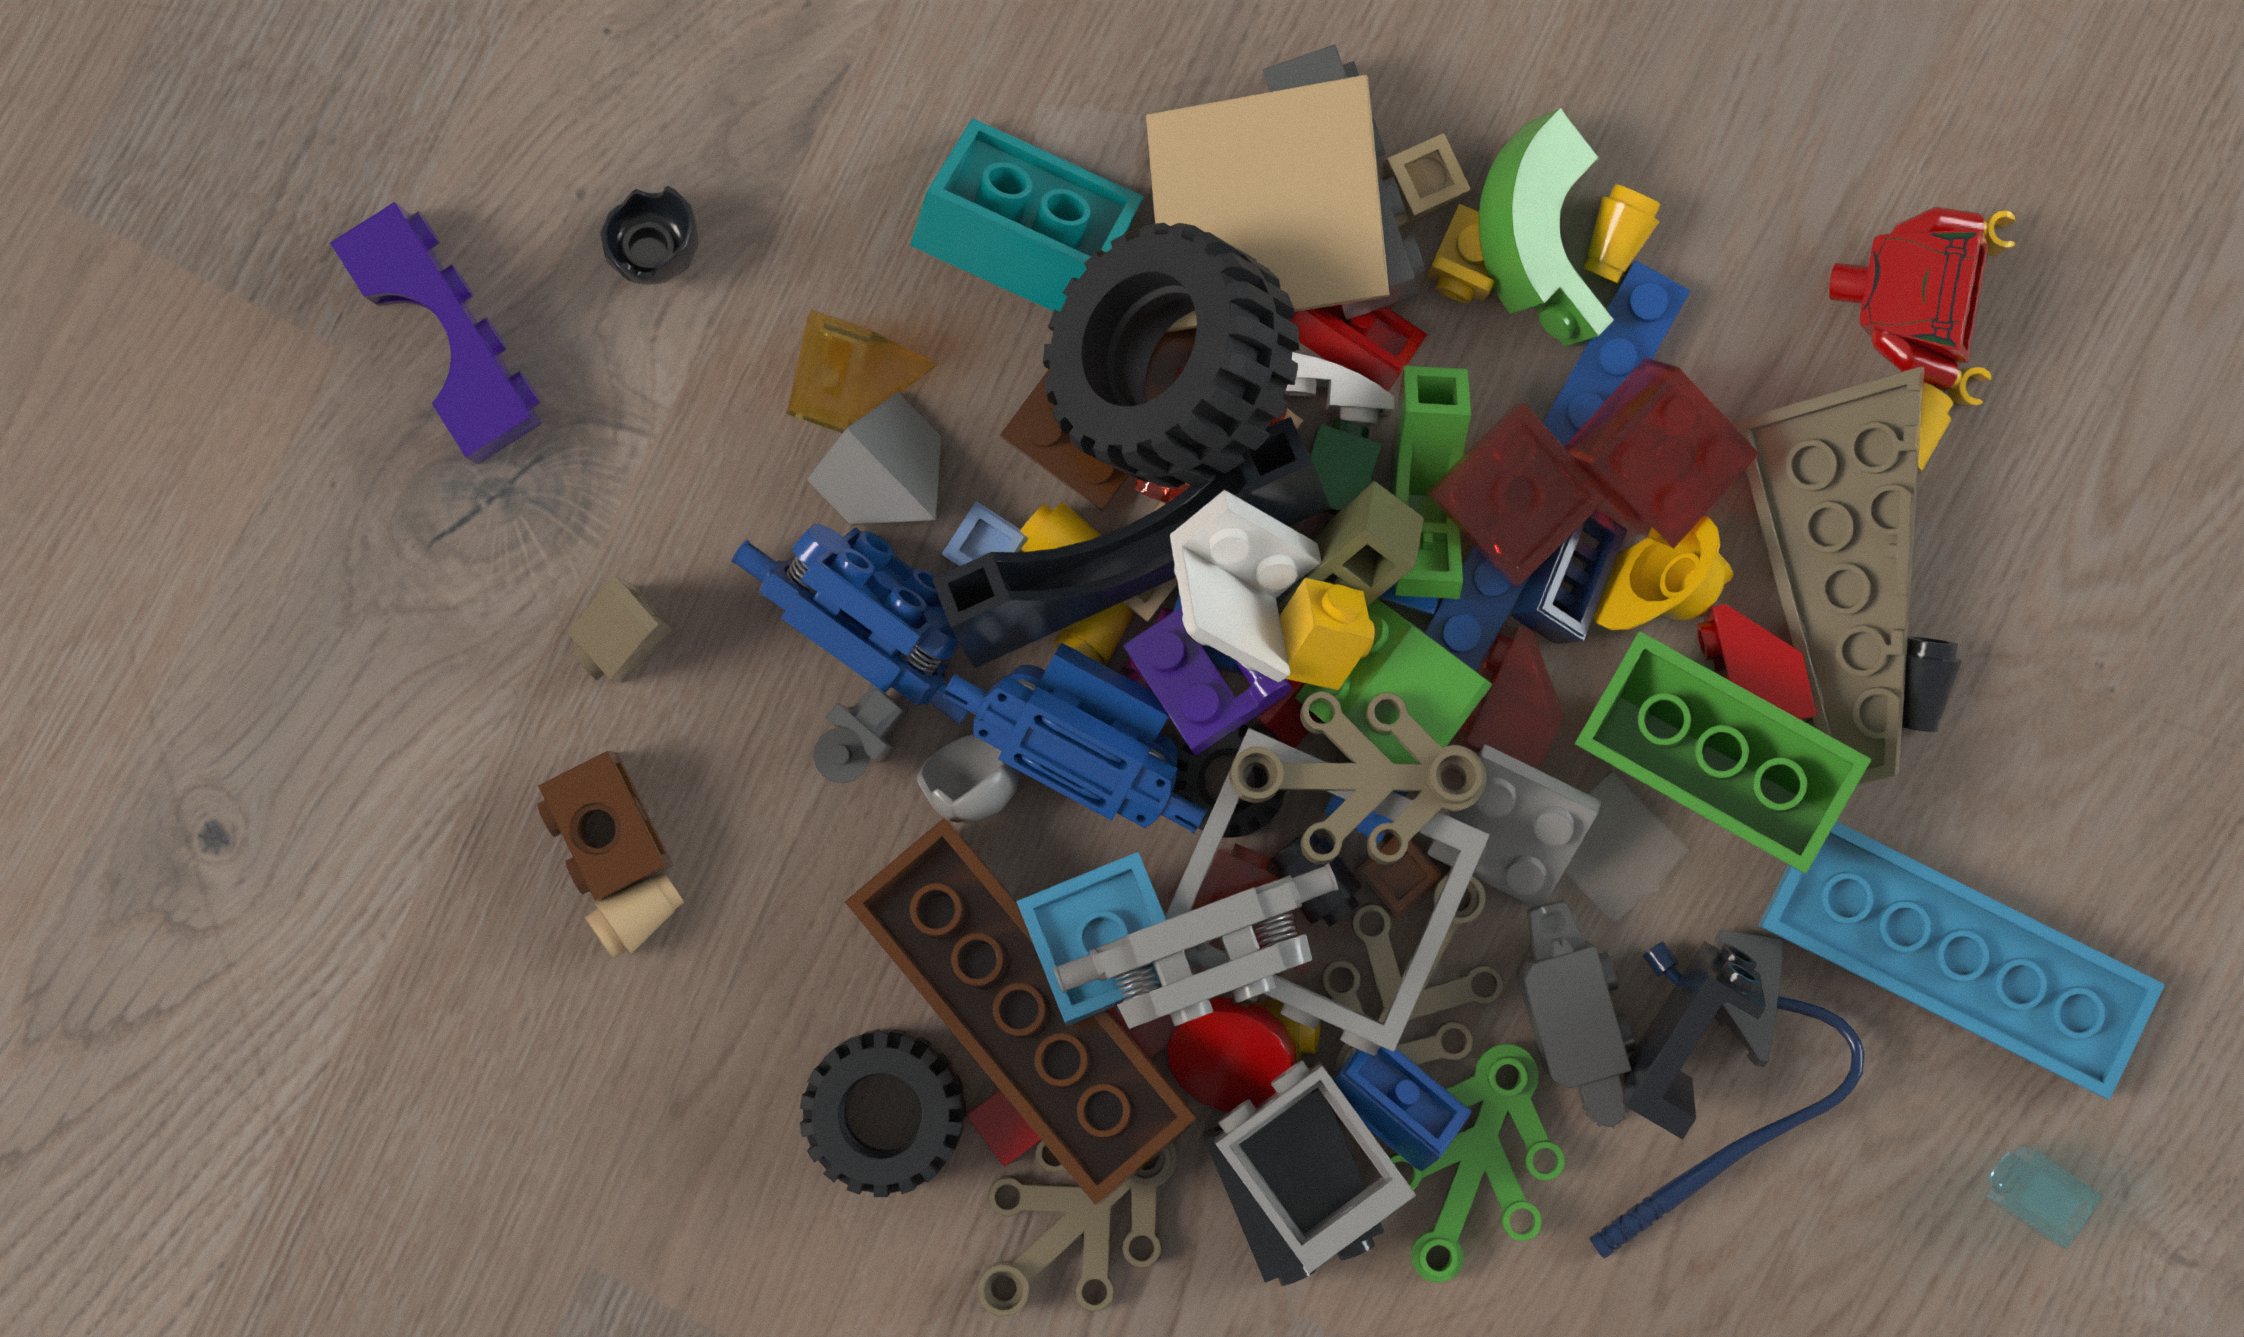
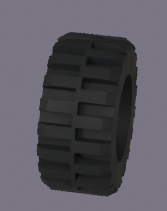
M1164 222L1151 224L1140 228V235L1130 231L1110 241L1112 249L1108 252L1103 250L1096 251L1084 263L1087 270L1079 279L1071 278L1062 292L1067 298L1060 311L1054 309L1048 326L1053 331L1051 344H1044L1043 364L1044 367L1050 369V376L1044 378L1048 402L1056 405L1052 409L1055 421L1062 432L1070 435L1072 444L1083 453L1146 483L1152 482L1160 487L1178 488L1185 483L1195 486L1216 477L1215 469L1226 474L1245 461L1242 454L1248 448L1257 450L1270 436L1265 431L1274 417L1281 419L1288 405V401L1283 399L1287 385H1295L1298 363L1292 360V352L1299 350L1298 326L1289 321L1295 317L1288 293L1280 289L1279 279L1269 268L1212 233L1205 232L1194 225L1177 223L1169 226ZM1195 311L1197 321L1195 343L1185 368L1166 391L1147 402L1145 390L1146 373L1151 355L1157 343L1177 320Z

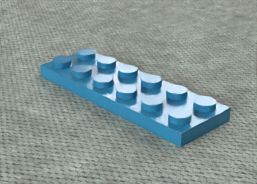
M1837 821L1806 874L1799 872L1789 865L1786 866L1758 924V927L2107 1100H2110L2165 984Z

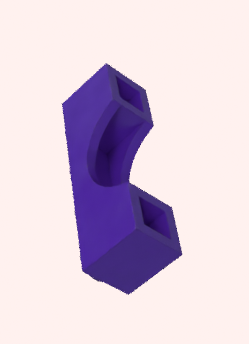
M393 202L330 242L365 298L377 306L395 303L422 306L431 310L442 323L450 344L451 362L445 384L432 402V405L465 458L480 464L542 424L532 409L541 403L537 393L521 371L514 375H511L499 356L507 350L504 341L487 317L479 322L475 319L465 303L474 297L471 289L453 264L444 269L437 259L432 248L440 244V241L420 211L410 216L401 206Z

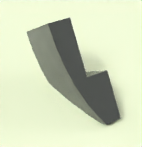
M1720 930L1715 937L1714 947L1720 950L1723 944H1729L1750 956L1757 963L1754 970L1761 976L1766 1009L1761 1017L1756 1019L1734 1005L1724 1003L1714 1018L1721 1026L1726 1023L1749 1051L1747 1057L1755 1066L1765 1067L1769 1062L1774 1032L1784 939Z

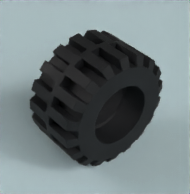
M880 1029L866 1031L839 1044L814 1068L807 1080L809 1083L806 1092L801 1097L800 1109H803V1120L800 1122L802 1137L807 1136L810 1145L807 1152L813 1162L818 1160L826 1169L823 1174L833 1183L838 1179L848 1185L847 1191L859 1195L862 1191L872 1192L874 1197H888L890 1193L900 1191L903 1195L915 1190L918 1185L925 1181L928 1183L949 1161L963 1132L966 1101H963V1085L959 1075L956 1076L950 1067L952 1062L943 1052L940 1054L930 1046L931 1042L921 1036L915 1038L907 1035V1031L902 1030L880 1031ZM889 1074L904 1080L913 1088L920 1100L922 1108L920 1126L914 1137L901 1147L891 1150L871 1147L862 1142L849 1126L846 1117L848 1097L860 1081L872 1075Z

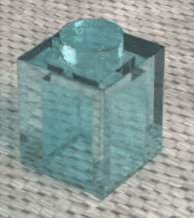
M2021 1145L2015 1154L2013 1152L2006 1153L1996 1164L1989 1178V1183L1993 1187L1985 1198L2047 1241L2067 1250L2103 1196L2040 1152Z

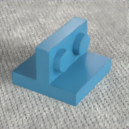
M1139 852L1016 901L1066 1026L1115 1006L1119 1015H1121L1117 1004L1135 995L1131 994L1122 997L1121 994L1130 989L1119 990L1120 987L1131 982L1117 985L1118 981L1129 976L1119 979L1112 978L1102 982L1098 979L1067 990L1062 994L1053 967L1090 954L1089 950L1126 937L1128 934L1166 921ZM1153 963L1150 964V965H1147V966H1152L1153 968H1152V970H1150V971H1148V972H1146V973H1149V972H1154V973H1155L1154 976H1152V977H1150V978H1148V979L1157 978V981L1154 982V983H1152V984H1159V987H1158V988H1161V984H1160V981H1159V979H1158V976H1157V973H1156V971H1155V968H1154Z

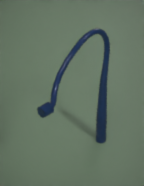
M1664 941L1647 951L1643 957L1658 977L1664 974L1676 985L1682 976L1674 967L1679 962ZM1778 996L1777 1009L1821 1020L1835 1028L1845 1038L1851 1051V1065L1844 1081L1834 1092L1820 1101L1728 1144L1652 1192L1651 1196L1642 1199L1640 1204H1635L1627 1210V1213L1613 1220L1612 1224L1602 1228L1601 1232L1598 1231L1589 1239L1602 1258L1605 1259L1614 1253V1250L1621 1248L1622 1244L1628 1243L1635 1238L1637 1233L1643 1232L1653 1225L1655 1220H1660L1663 1217L1662 1215L1671 1212L1747 1154L1841 1103L1854 1090L1863 1074L1865 1053L1862 1042L1855 1030L1842 1017L1823 1007Z

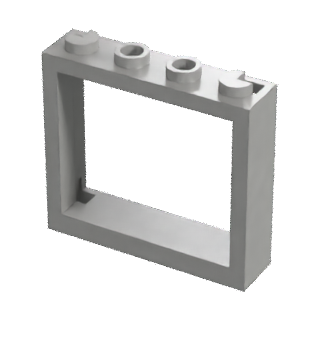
M1248 728L1237 753L1238 755L1249 747L1260 746L1273 751L1280 761L1284 763H1327ZM1254 766L1244 770L1243 779L1245 783ZM1229 773L1167 911L1166 920L1190 911L1240 797L1236 795L1230 785ZM1355 791L1327 792L1346 800ZM1391 792L1372 812L1395 821L1413 800ZM1440 812L1419 831L1424 835L1458 849L1459 852L1383 1023L1277 975H1273L1277 988L1264 994L1284 1002L1280 1013L1296 1022L1316 1029L1320 1019L1344 1029L1340 1040L1352 1047L1376 1056L1380 1046L1394 1052L1490 835ZM1212 946L1199 953L1196 947L1184 951L1193 975L1198 974L1201 966L1211 969L1228 962L1225 952ZM1259 995L1249 998L1248 1000L1257 1002Z

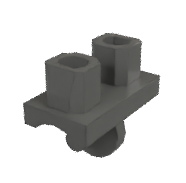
M874 685L870 687L852 709L838 703L825 717L838 728L828 730L820 736L815 745L813 758L816 768L823 777L832 782L848 783L855 781L865 773L870 763V757L874 761L884 763L896 749L886 738L908 712Z

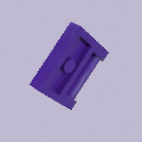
M1180 607L1123 646L1196 756L1277 703L1289 693L1291 685L1287 679L1277 682L1256 670L1252 671L1245 668L1235 660L1251 684L1247 691L1235 697L1201 644L1196 642L1187 633L1182 620V607Z

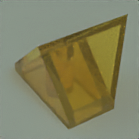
M811 310L807 317L786 414L843 433L847 427L896 392H901L939 364L872 330Z

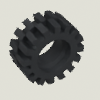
M1242 725L1196 756L1187 742L1181 748L1178 754V769L1176 771L1173 793L1203 809H1207L1198 829L1204 830L1216 803L1205 789L1204 775L1207 767L1218 757L1224 755L1236 756L1248 728L1261 733L1260 730ZM1254 766L1252 769L1255 780L1253 788H1261L1267 784L1268 777L1262 768ZM1278 790L1272 798L1264 802L1251 803L1243 801L1237 804L1223 837H1243L1266 826L1275 814L1279 812L1287 790Z

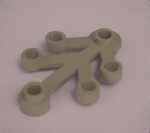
M1316 692L1307 697L1301 708L1300 718L1303 726L1314 734H1325L1353 763H1284L1270 749L1254 746L1241 751L1236 756L1229 773V781L1233 791L1241 799L1251 803L1267 801L1278 790L1355 791L1324 822L1312 824L1302 836V853L1310 862L1315 864H1327L1333 861L1342 848V841L1392 791L1420 792L1393 823L1378 825L1367 839L1368 854L1375 862L1382 865L1394 864L1405 855L1408 849V841L1441 809L1456 812L1471 807L1480 799L1487 783L1485 766L1477 754L1459 745L1441 747L1407 714V707L1402 698L1389 692L1380 693L1371 700L1365 713L1366 722L1370 729L1377 734H1392L1419 764H1393L1341 712V705L1335 696L1328 692ZM1317 702L1327 704L1333 713L1332 720L1325 724L1316 723L1309 715V707ZM1381 703L1391 704L1397 710V721L1390 725L1382 724L1375 717V707ZM1251 766L1262 768L1268 777L1267 784L1261 788L1248 786L1243 779L1244 770ZM1448 768L1458 770L1464 778L1463 787L1455 791L1447 789L1441 781L1442 771ZM1316 832L1327 833L1333 840V850L1328 854H1317L1310 847V836ZM1385 832L1393 834L1399 841L1398 852L1394 855L1381 853L1376 847V837L1379 834Z
M1449 874L1445 875L1433 889L1432 902L1434 907ZM1474 876L1471 877L1466 888L1469 894V901L1464 908L1456 911L1408 1021L1473 1001L1480 1004H1489L1496 1001L1503 992L1504 982L1501 974L1495 968L1488 965H1476L1469 969L1462 978L1425 988L1458 925L1475 920L1484 909L1486 902L1485 891L1482 884ZM1365 904L1354 912L1351 926L1355 935L1364 941L1383 1005V1010L1377 1021L1383 1023L1412 956L1402 975H1400L1388 935L1391 928L1390 916L1381 906ZM1368 911H1375L1383 919L1382 929L1375 935H1365L1359 926L1360 918ZM1334 960L1327 964L1321 975V983L1324 990L1333 997L1335 1002L1364 1014L1356 993L1361 983L1358 969L1346 960ZM1338 967L1349 969L1353 976L1351 986L1345 991H1335L1329 984L1330 973ZM1481 972L1490 973L1495 981L1493 991L1487 996H1478L1472 989L1473 978ZM1446 1021L1437 1027L1433 1036L1397 1044L1396 1048L1416 1065L1441 1058L1460 1060L1465 1058L1472 1050L1473 1036L1469 1028L1458 1021ZM1456 1028L1461 1030L1465 1037L1463 1047L1457 1052L1445 1051L1441 1043L1443 1034L1449 1029ZM1346 1043L1341 1047L1335 1060V1072L1356 1049L1355 1047Z
M1040 1140L1036 1147V1160L1040 1167L1051 1173L1066 1170L1061 1163L1051 1164L1046 1161L1043 1156L1045 1144ZM1174 1141L1158 1154L1154 1165L1140 1169L1102 1203L1096 1205L1080 1186L1024 1184L1015 1176H1002L992 1184L988 1195L989 1204L997 1214L1009 1217L1021 1211L1066 1213L1012 1263L1006 1261L997 1262L990 1265L982 1273L977 1293L983 1308L999 1317H1007L1019 1312L1027 1302L1030 1291L1029 1282L1083 1232V1274L1076 1283V1299L1080 1306L1088 1311L1097 1312L1108 1307L1114 1296V1285L1108 1276L1111 1206L1131 1189L1132 1229L1123 1239V1255L1131 1265L1138 1268H1145L1154 1264L1161 1252L1160 1239L1155 1232L1157 1187L1166 1182L1176 1168L1177 1150ZM1007 1184L1016 1187L1020 1192L1018 1204L1013 1207H1003L996 1199V1191L999 1187ZM1137 1236L1149 1237L1154 1244L1152 1254L1146 1258L1135 1257L1129 1249L1133 1238ZM999 1276H1008L1015 1281L1017 1290L1011 1297L1001 1298L993 1292L992 1282ZM1097 1279L1105 1284L1107 1294L1101 1301L1092 1302L1084 1297L1082 1288L1087 1281Z

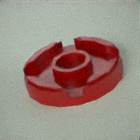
M1216 997L1209 999L1214 1012L1175 1026L1167 1046L1169 1068L1179 1085L1201 1103L1221 1111L1230 1112L1242 1102L1250 1099L1253 1105L1257 1107L1276 1093L1271 1082L1295 1064V1042L1286 1026L1265 1008L1250 1003L1248 1008L1241 1005H1232L1233 998Z

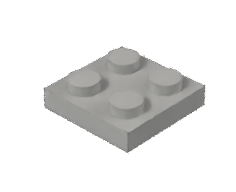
M1484 744L1478 755L1485 766L1487 783L1482 796L1471 807L1462 811H1447L1446 815L1490 835L1472 876L1534 907L1546 904L1599 812L1601 800ZM1432 839L1427 855L1453 866L1459 850L1436 839Z

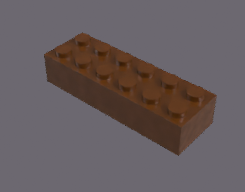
M943 818L849 897L845 903L1095 1205L1100 1204L1197 1122L1199 1118L1109 1010L1066 1026L1016 902L1017 900L955 826Z

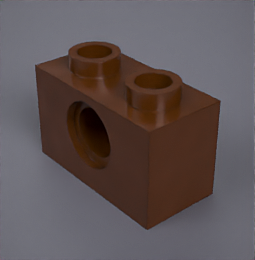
M606 751L538 785L545 799L537 803L539 813L553 837L562 834L573 856L565 861L566 867L575 886L582 895L590 891L594 900L600 901L673 866L617 752ZM599 810L607 812L613 818L616 826L614 838L604 847L594 845L586 835L587 820L593 813Z

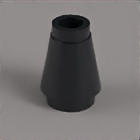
M1908 636L1903 728L1938 732L1939 720L1942 719L1962 660L1956 659L1957 643L1933 638Z

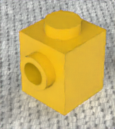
M1304 578L1279 616L1290 669V675L1285 679L1339 690L1360 658L1366 657L1373 645L1375 628L1373 622L1369 620L1364 592L1361 590Z

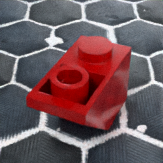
M1727 604L1712 606L1703 614L1704 622L1698 623L1696 626L1698 644L1703 659L1705 661L1713 659L1715 672L1718 675L1798 719L1817 716L1802 652Z

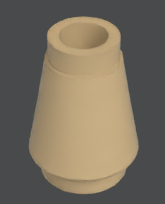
M661 872L653 879L649 878L595 902L594 904L597 909L584 918L612 959H615L625 951L631 955L675 912L676 908L684 904V901L665 873Z

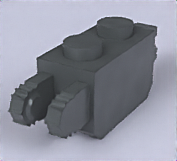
M1553 901L1527 910L1532 956L1523 960L1516 975L1544 1072L1550 1075L1554 1081L1569 1089L1576 1087L1581 1103H1584L1582 1109L1586 1110L1585 1115L1587 1117L1591 1116L1590 1119L1593 1122H1597L1599 1127L1605 1126L1614 1129L1615 1125L1619 1124L1623 1119L1626 1120L1624 1115L1628 1113L1625 1110V1102H1623L1625 1095L1619 1074L1632 1071L1627 1053L1636 1051V1045L1626 1015H1615L1609 991L1618 989L1613 964L1607 952L1598 954L1596 946L1584 940L1566 901Z

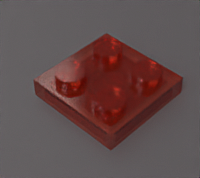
M1516 403L1426 492L1512 586H1520L1609 497L1525 403Z

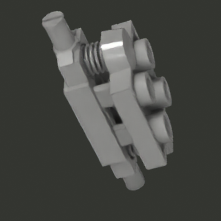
M1328 863L1324 867L1293 878L1290 875L1133 932L1126 937L1089 950L1090 954L1057 967L1054 966L1053 970L1062 994L1067 990L1098 979L1102 982L1112 978L1119 979L1129 976L1117 982V985L1131 982L1119 988L1120 991L1130 989L1122 993V997L1135 994L1124 999L1122 1003L1117 1004L1129 1029L1170 1014L1174 1026L1214 1012L1209 1000L1211 998L1232 991L1237 1003L1277 988L1273 975L1311 961L1312 956L1306 934L1292 938L1297 935V932H1288L1294 930L1295 926L1286 927L1293 923L1292 920H1287L1291 915L1283 914L1302 907L1301 903L1334 890L1337 891L1339 888L1331 866ZM1267 924V925H1265V926H1263V927H1261V928L1256 929V930H1255V933H1260V932L1269 930V931H1267V932H1265V933H1262V934L1258 935L1257 938H1258V939H1261V938H1265V937L1271 936V937H1269V938H1266V939L1260 941L1259 944H1260V945H1263V944H1267V943H1270V942H1273V943L1268 944V945L1262 947V949H1260L1259 944H1258V941H1257V939H1256V936H1255V933H1254L1252 927H1258V926ZM1220 938L1228 962L1193 975L1184 951L1196 947L1199 953L1210 948L1208 942ZM1153 963L1154 968H1155V971H1156L1157 976H1158V979H1159L1160 984H1161V988H1158V987H1159V984H1152V983H1154V982L1157 981V978L1148 979V978L1154 976L1155 973H1154V972L1146 973V972L1152 970V968H1153L1152 966H1147V965H1150V964Z

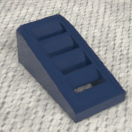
M1583 499L1573 500L1524 585L1511 616L1550 642L1563 644L1584 641L1627 529ZM1582 530L1599 541L1596 549L1579 539ZM1572 555L1587 564L1584 570L1570 562ZM1562 580L1573 586L1571 593L1560 587Z

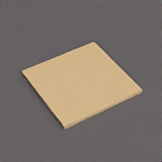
M1367 75L1146 114L1155 224L1164 222L1169 226L1177 223L1194 225L1205 232L1212 233L1256 259L1258 263L1269 268L1279 279L1280 289L1288 293L1294 307V312L1390 297ZM1192 311L1181 317L1166 332L1196 328V312Z

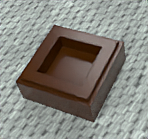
M1393 836L1378 850L1385 855H1394L1399 850V841ZM1413 838L1408 841V849L1398 862L1391 865H1382L1368 857L1354 869L1395 918H1399L1431 891L1444 877L1442 872Z

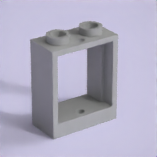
M1299 1061L1271 1082L1276 1093L1257 1107L1248 1099L1223 1116L1218 1121L1223 1131L1215 1136L1214 1140L1219 1150L1308 1273H1311L1415 1197L1416 1194L1321 1063L1318 1061L1308 1069L1303 1061ZM1318 1087L1382 1177L1303 1234L1239 1144Z

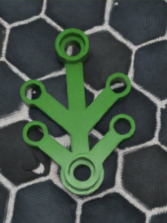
M1498 1044L1490 1047L1479 1057L1474 1076L1445 1088L1466 1107L1482 1101L1472 1127L1458 1132L1443 1155L1424 1171H1420L1412 1166L1413 1176L1407 1183L1414 1190L1419 1185L1421 1178L1459 1162L1434 1228L1419 1233L1413 1240L1410 1248V1258L1414 1268L1421 1277L1428 1281L1436 1283L1445 1282L1455 1277L1460 1271L1464 1256L1458 1239L1484 1171L1502 1209L1501 1225L1505 1232L1515 1240L1527 1241L1534 1238L1541 1229V1215L1533 1204L1526 1201L1498 1138L1507 1111L1527 1148L1524 1153V1165L1531 1175L1539 1180H1552L1562 1172L1565 1158L1562 1150L1556 1144L1549 1141L1531 1100L1539 1082L1537 1064L1526 1050L1517 1045ZM1507 1064L1515 1066L1519 1074L1517 1083L1511 1088L1499 1087L1496 1082L1497 1070ZM1548 1148L1555 1154V1164L1548 1171H1538L1533 1166V1156L1538 1150ZM1398 1153L1389 1156L1393 1164L1401 1161L1409 1163ZM1518 1209H1527L1532 1214V1224L1525 1231L1513 1230L1510 1226L1512 1213ZM1438 1245L1446 1247L1450 1253L1448 1263L1442 1268L1430 1267L1426 1261L1428 1251Z

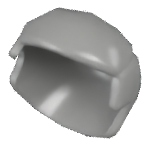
M972 733L942 746L930 756L919 771L917 781L930 805L940 816L956 823L964 822L968 824L983 821L999 813L1017 793L1020 771L998 760L1002 751L973 736Z

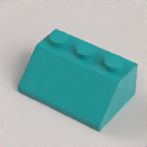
M971 118L926 192L910 246L1045 307L1052 312L1054 309L1060 311L1067 298L1062 292L1071 278L1079 279L1087 270L1084 263L1096 251L1103 250L1108 252L1112 249L1110 241L1129 232L1144 196Z

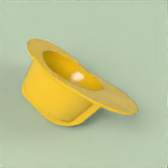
M1697 513L1679 516L1656 533L1621 552L1616 558L1593 616L1596 623L1610 630H1629L1645 624L1660 615L1676 621L1695 619L1707 612L1717 601L1724 585L1733 577L1730 564L1719 553V530L1709 517Z

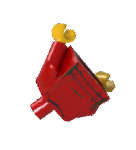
M1933 207L1896 224L1890 234L1875 236L1869 266L1835 263L1830 277L1829 298L1834 301L1862 304L1859 324L1871 336L1873 348L1901 372L1924 367L1923 382L1939 390H1947L1951 400L1958 405H1980L1983 403L1982 400L1973 398L1967 393L1966 381L1970 376L1980 381H1991L1990 372L1981 367L1959 369L1957 362L1968 363L1987 254L1999 255L2016 245L2014 241L1999 239L1995 234L1994 225L1997 227H2007L2016 222L2015 216L2012 212L2004 210L1984 220L1981 214L1942 207Z

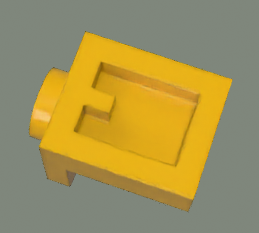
M1459 203L1426 276L1438 281L1435 287L1438 292L1465 304H1470L1472 297L1484 302L1495 281L1489 278L1482 256L1479 239V212Z

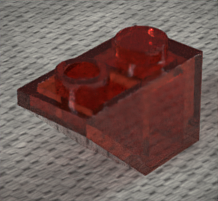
M1520 625L1513 629L1510 637L1500 633L1493 644L1484 665L1485 669L1493 672L1489 681L1493 685L1461 726L1466 732L1460 744L1479 753L1484 744L1540 770L1564 715L1532 630Z

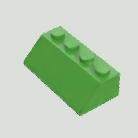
M1641 631L1635 637L1575 742V745L1803 874L1807 873L1872 760Z

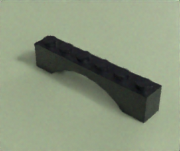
M1286 418L1267 427L1265 431L1270 436L1257 450L1248 448L1242 454L1245 461L1226 474L1215 469L1216 477L1211 481L1195 486L1191 485L1156 511L1123 528L1088 541L1055 549L1029 552H990L932 578L950 628L974 669L1176 578L1170 534L1224 490L1288 527L1330 509L1314 463L1292 418Z

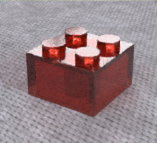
M1646 357L1560 451L1641 536L1673 549L1760 454L1679 367Z

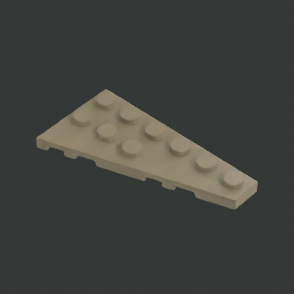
M1924 367L1914 368L1733 421L1793 647L1803 653L1817 715L1812 717L1815 728L1872 759L1857 785L1899 774Z

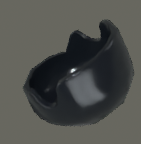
M669 186L664 187V190L659 193H648L634 189L622 204L617 205L608 213L600 232L606 262L626 280L643 285L666 283L689 267L698 247L697 226L693 209L674 188Z

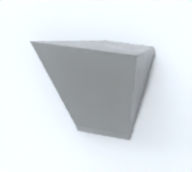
M896 392L847 427L807 480L851 526L854 524L936 520L942 437L899 392Z

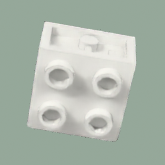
M1224 490L1170 534L1175 563L1174 572L1178 581L1183 611V624L1187 633L1196 642L1202 645H1209L1237 660L1245 668L1252 671L1256 670L1277 682H1281L1290 675V669L1276 598L1322 563L1318 543Z

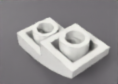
M1292 352V360L1298 363V371L1295 385H1287L1284 395L1298 397L1316 396V387H1326V413L1340 414V419L1362 426L1378 425V416L1389 417L1394 410V396L1361 374L1320 358Z

